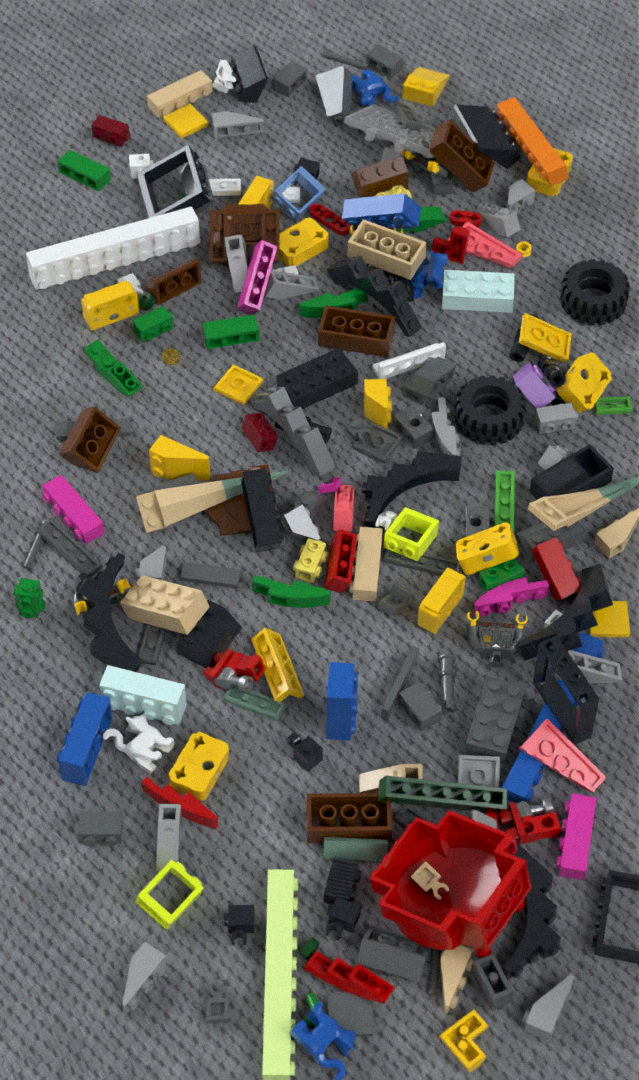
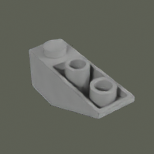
M482 202L478 204V207L472 209L473 212L479 213L482 216V220L499 235L509 237L520 230L516 211L487 202Z
M242 234L225 237L227 258L235 293L242 291L249 267L246 243Z
M159 804L156 873H159L171 860L179 862L182 821L181 804Z
M146 942L143 943L131 958L122 1003L125 1014L130 1009H136L144 992L148 993L154 985V979L157 976L161 977L167 969L166 955Z

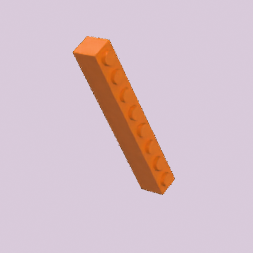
M513 97L497 104L498 112L501 115L500 119L507 125L506 129L513 135L517 145L521 146L524 155L527 154L530 163H534V167L537 172H540L543 181H547L550 186L569 179L566 164L517 99Z

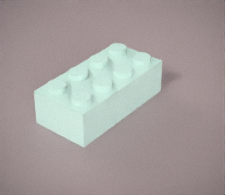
M444 270L442 309L512 313L514 273Z
M107 665L99 685L101 696L110 698L112 711L118 709L128 715H145L147 720L157 719L167 725H179L187 705L185 684Z

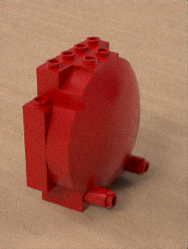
M448 811L440 819L438 825L416 817L407 826L404 834L395 842L394 847L384 856L381 864L372 872L369 878L373 892L382 895L379 902L382 916L395 922L406 937L419 945L439 950H453L459 945L472 946L474 955L479 959L491 954V945L512 915L523 909L525 906L524 898L532 888L526 860L513 856L518 850L515 836L452 811ZM425 861L441 875L438 882L444 883L449 887V892L444 888L438 890V894L442 897L441 900L435 898L432 889L425 892L411 878Z

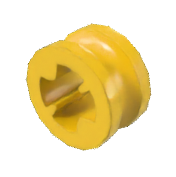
M524 241L519 242L516 245V251L521 253L523 258L530 256L531 244Z

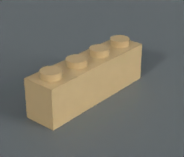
M202 70L147 95L148 108L158 118L163 115L165 116L190 102H195L203 96H208L213 92L212 80Z
M360 527L359 534H357L356 546H358V549L355 550L354 554L356 565H353L352 569L354 581H351L349 593H353V600L376 601L383 535L382 528Z

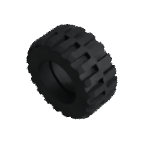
M590 259L587 262L584 260L580 264L576 263L566 271L563 277L560 295L561 305L568 315L571 314L572 319H578L580 323L585 324L587 322L593 326L595 323H599V326L605 325V322L611 323L614 319L621 317L626 309L630 287L628 278L619 267L616 268L613 263H606L604 260L595 261V259ZM595 288L600 289L606 292L607 294L602 296H593L585 293L583 290Z
M490 375V377L480 376L479 379L474 378L469 383H465L457 393L454 417L457 423L456 426L459 431L462 430V434L465 437L470 436V440L473 442L478 440L480 441L479 444L485 445V442L490 443V445H496V442H500V444L506 443L507 439L512 440L515 438V434L518 435L523 427L526 410L525 397L518 386L515 387L513 382L510 380L506 381L503 377L495 378V376ZM491 404L502 408L505 412L499 415H486L475 408Z

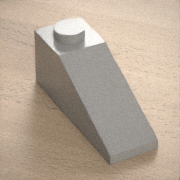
M229 111L212 113V126L215 138L264 132L263 119Z
M271 270L264 294L268 298L284 299L319 291V287L314 277Z
M572 650L568 651L589 683H620L622 681L619 663Z
M569 975L536 1001L531 1011H526L522 1021L525 1023V1032L550 1041L573 985V975Z

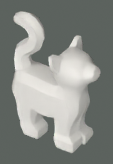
M145 715L134 716L133 718L126 717L128 722L126 731L137 735L128 744H123V736L116 729H108L103 733L102 738L104 740L114 736L115 746L120 751L126 753L130 759L135 761L141 769L149 774L157 767L153 763L151 764L153 760L157 761L162 757L159 751L153 752L152 750L157 748L169 753L175 744L173 738H164L156 728L148 725Z

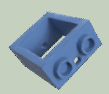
M301 166L274 191L271 199L286 212L288 217L296 221L311 205L315 204L323 196L326 189ZM295 181L301 184L313 196L300 210L282 195Z

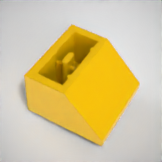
M365 379L364 416L388 429V423H391L392 401L388 398L391 397L390 386H387L386 379Z

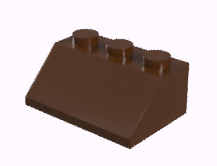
M403 156L357 169L351 174L359 198L373 197L380 192H386L394 186L400 185L409 190L408 171Z
M189 260L146 281V292L154 296V303L158 306L202 284L200 260Z
M95 406L82 409L59 455L73 465L98 473L121 427Z

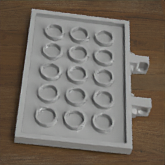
M375 104L345 117L344 123L348 124L350 128L364 131L366 134L365 140L373 141L377 137L383 141L393 142L395 152L403 153L404 149H407L413 153H421L425 158L431 159L435 157L428 151L435 130L431 126L422 123L421 130L405 128L395 112Z

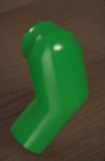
M314 993L306 995L305 1000L311 1011L318 1003V1000ZM305 1015L304 1021L306 1026L311 1027L314 1025L308 1016Z

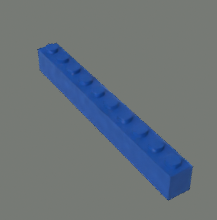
M582 632L580 637L583 646L573 649V651L602 659L605 654L603 649L604 641ZM558 678V683L572 704L579 706L563 681ZM546 703L528 738L546 719L563 735L565 734ZM521 750L502 788H507V800L515 803L521 801L530 802L534 794L532 788L534 785H539L543 775L541 771L543 768L547 769L548 766Z

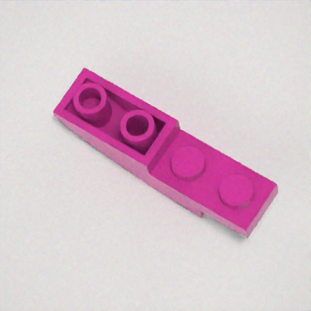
M526 577L506 582L481 596L474 603L473 614L476 616L475 611H478L479 615L484 617L494 612L506 613L512 609L513 602L523 603L529 599L541 600L548 596L549 584L547 580L528 583Z

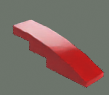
M148 776L142 781L143 792L157 803L181 804L182 817L213 829L218 827V817L189 791L182 797L169 784L161 789Z
M317 950L304 967V970L341 990L385 1004L395 989V986L360 964H357L354 968L338 957L332 961Z

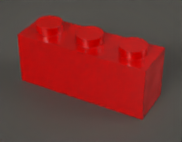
M339 529L331 539L325 589L343 593L350 585L357 534Z
M557 537L537 545L531 550L556 602L580 591L581 582L575 576L572 570V563L566 558L564 547L557 540Z

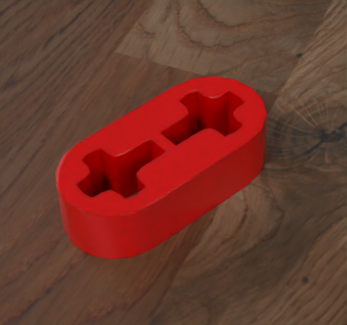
M454 210L450 213L449 221L455 226L462 227L469 222L479 227L482 223V216L476 212Z

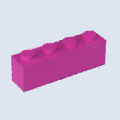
M263 240L254 246L237 310L251 315L260 310L278 246Z
M62 475L42 485L44 501L47 504H52L55 514L63 517L65 525L74 530V535L78 540L82 539L87 544L105 533L103 521Z
M572 793L570 801H566L564 813L568 814V818L563 819L561 830L565 832V838L560 837L559 850L563 851L562 856H558L556 868L560 869L559 876L583 881L585 879L597 799L595 797Z

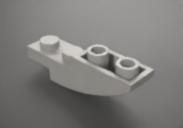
M438 398V412H432L431 416L434 439L442 454L460 456V448H457L459 433H456L455 426H451V420L447 419V416L450 415L449 405H446V398Z

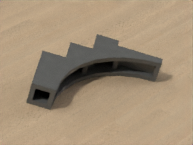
M274 385L267 389V393L263 392L255 396L256 399L251 402L254 409L267 413L286 431L301 452L313 475L321 476L336 468L318 427H310L302 408L292 405L285 387Z

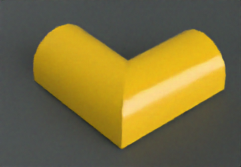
M472 1010L440 1035L442 1042L468 1072H472L479 1067L486 1058V1055L473 1040L487 1030L488 1025L475 1010Z

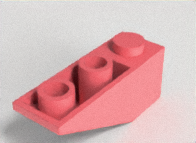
M341 485L335 492L333 531L341 529L352 532L355 487Z

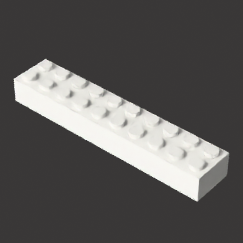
M191 206L26 252L29 276L35 290L46 289L55 284H63L66 281L78 280L81 277L95 275L101 271L113 270L115 267L127 266L137 261H145L154 256H162L168 252H177L186 247H194L200 244L199 220Z

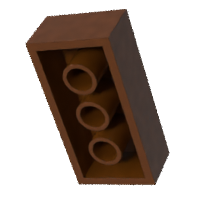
M451 119L435 127L428 151L471 192H476L486 187L490 180L494 161L481 153L475 143Z
M325 305L318 330V346L388 357L395 332V316Z
M378 793L307 794V843H324V837L380 839L391 842V802L378 801Z

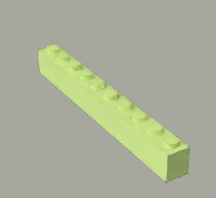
M268 870L263 1080H290V1075L295 1076V1062L290 1061L291 1054H295V1040H291V1034L289 1033L296 1026V1019H291V1012H296V998H292V991H296V977H292V970H297V957H292L293 950H297V937H293V930H297V917H293V910H298V897H294V891H298V878H294V870Z

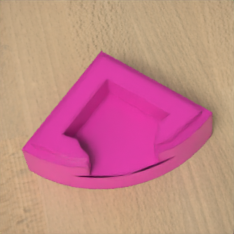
M332 478V482L328 484L322 483L318 487L319 493L337 491L342 484L341 478Z

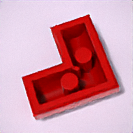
M465 227L453 228L450 241L435 237L433 239L432 251L434 253L447 254L448 260L463 264L466 257L469 230Z

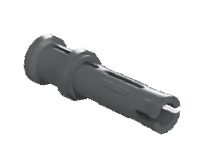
M442 654L438 657V662L440 663L438 676L442 681L443 713H450V709L453 713L455 711L454 679L456 671L454 670V663L456 662V657L453 654Z

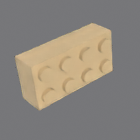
M363 219L348 241V257L352 258L361 255L366 264L411 280L426 257V242Z
M143 575L120 602L128 618L186 635L190 633L210 607L201 590Z

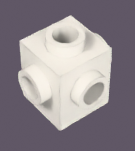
M149 154L129 155L131 179H138L137 173L153 165V160H150Z

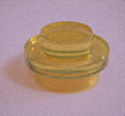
M168 348L162 354V361L167 365H174L180 360V354L174 348Z

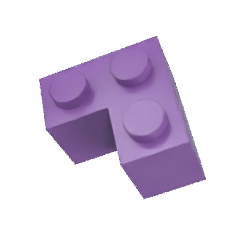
M529 362L513 375L515 384L535 408L545 407L556 398L554 394L555 388L550 382L546 384L542 379L544 376L541 369L536 364L533 366Z

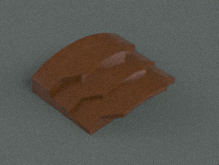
M227 204L222 210H210V264L229 266L225 237L241 234L246 243L248 264L250 263L254 246L261 240L278 246L273 264L280 263V210H269L264 204Z
M269 465L250 466L248 470L214 474L210 482L240 478L243 472L266 468L267 473H270ZM270 484L271 492L273 491L272 484ZM243 493L208 508L209 518L219 524L220 536L251 533Z

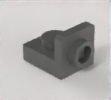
M410 378L406 379L402 384L403 397L422 405L426 396L410 389L412 382Z

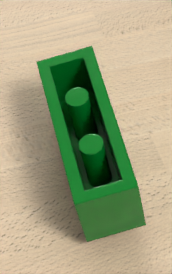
M70 149L57 161L59 173L99 192L111 181L110 168Z
M255 314L202 323L207 349L259 341V328Z

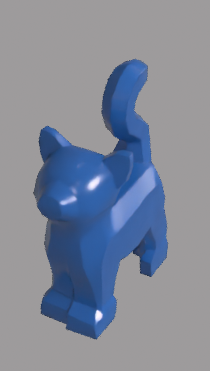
M370 70L362 71L361 77L366 79L364 81H361L358 76L352 75V90L361 98V105L367 107L372 104L376 105V96L385 92L383 94L385 101L394 103L398 100L397 95L390 96L392 91L385 84L383 78Z
M429 251L431 263L428 264V257H425L412 277L415 299L423 296L422 290L426 285L434 283L436 290L443 287L441 279L443 267L447 265L449 259L447 254Z
M319 1001L307 1014L309 1020L313 1022L316 1028L313 1031H309L306 1028V1023L301 1020L289 1033L324 1068L336 1067L338 1072L335 1075V1080H342L346 1075V1066L336 1058L326 1059L324 1052L329 1044L334 1041L343 1057H346L348 1051L354 1049L353 1044L355 1043L356 1033L353 1030L342 1029L335 1019L322 1011L323 1004Z

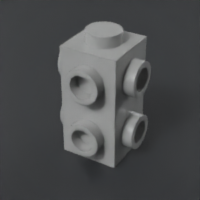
M572 403L536 408L534 421L539 434L570 430L575 428V423L578 421L577 410H574Z

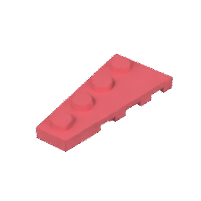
M467 222L462 226L470 232L466 253L510 269L521 260V253L471 223Z
M548 719L544 720L519 748L590 793L594 792L606 778Z

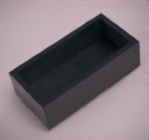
M340 348L277 375V387H285L292 405L302 409L358 384V370Z
M589 444L531 478L530 493L538 500L542 497L571 494L604 487L612 482L614 467Z
M266 468L243 472L240 481L255 552L278 549L282 540H284L282 529L278 528L280 516L278 510L274 509L276 498L274 491L271 492L270 484H272L271 474L267 473Z

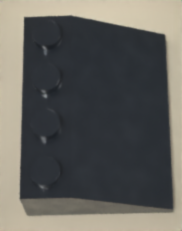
M454 106L458 116L481 153L506 169H509L522 157L519 151L520 147L512 140L514 138L513 135L507 131V125L500 119L501 115L496 109L492 110L487 106Z

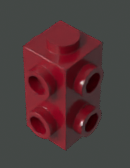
M99 115L91 125L92 136L98 140L122 147L130 139L129 124Z
M263 413L246 414L241 429L256 451L274 450L278 435Z

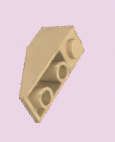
M639 508L628 512L625 517L620 520L616 519L608 527L597 531L594 544L608 559L620 553L626 547L639 522Z
M399 764L359 774V793H378L379 780L386 775L423 779L422 764Z
M462 945L453 950H444L440 959L444 1013L447 1015L450 1008L455 1009L459 999L456 996L458 989L463 990L467 980L464 977L465 973L472 970L475 961L472 958L473 950Z

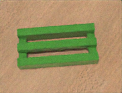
M630 396L598 398L594 404L596 415L633 412ZM618 402H627V404H617V403H618ZM599 403H610V405H599Z

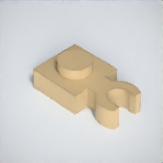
M426 861L411 876L425 892L432 889L435 898L438 900L442 899L438 894L440 888H444L447 892L450 891L446 884L438 882L441 875Z

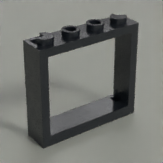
M186 145L137 173L149 218L191 206L193 210H196L211 201L209 197L210 190L205 183L207 179L202 173L203 166L198 161L200 156L197 154L196 149L193 150L189 145ZM189 162L197 191L160 211L152 182Z
M558 636L540 642L533 677L534 686L574 745L592 737L599 697ZM555 671L579 705L578 711L554 677ZM583 697L586 700V702L582 703L580 700Z
M608 870L607 878H602L601 890H605L604 896H599L598 909H601V916L596 915L594 928H598V935L593 934L591 947L595 948L594 955L639 964V951L603 944L612 885L639 891V875Z

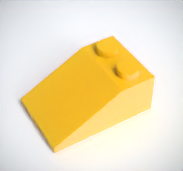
M422 67L417 68L409 74L403 84V99L433 107L450 75Z
M160 435L149 449L151 472L158 478L163 477L168 480H175L193 473L197 481H209L211 479L209 456L163 435Z

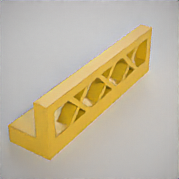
M268 628L262 629L251 640L257 655L261 656L266 667L264 674L274 700L280 703L289 695L301 699L304 693L281 634Z

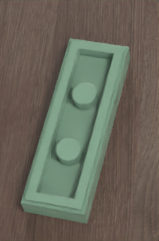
M231 685L223 697L225 702L277 722L286 707L284 702L279 703L274 698L252 690L249 692L240 691L238 686Z
M324 837L323 859L337 857L354 861L382 862L384 856L387 855L388 840Z

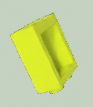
M405 507L385 532L383 548L418 561L437 536L439 520ZM403 526L423 534L418 542H414L397 535V533Z
M171 860L137 895L135 903L168 930L198 898L204 887L195 876L191 877L186 872L185 867L181 863ZM170 871L193 891L172 915L149 895Z

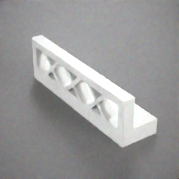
M444 342L435 343L372 365V368L379 379H386L425 366L436 357L445 359L446 345Z

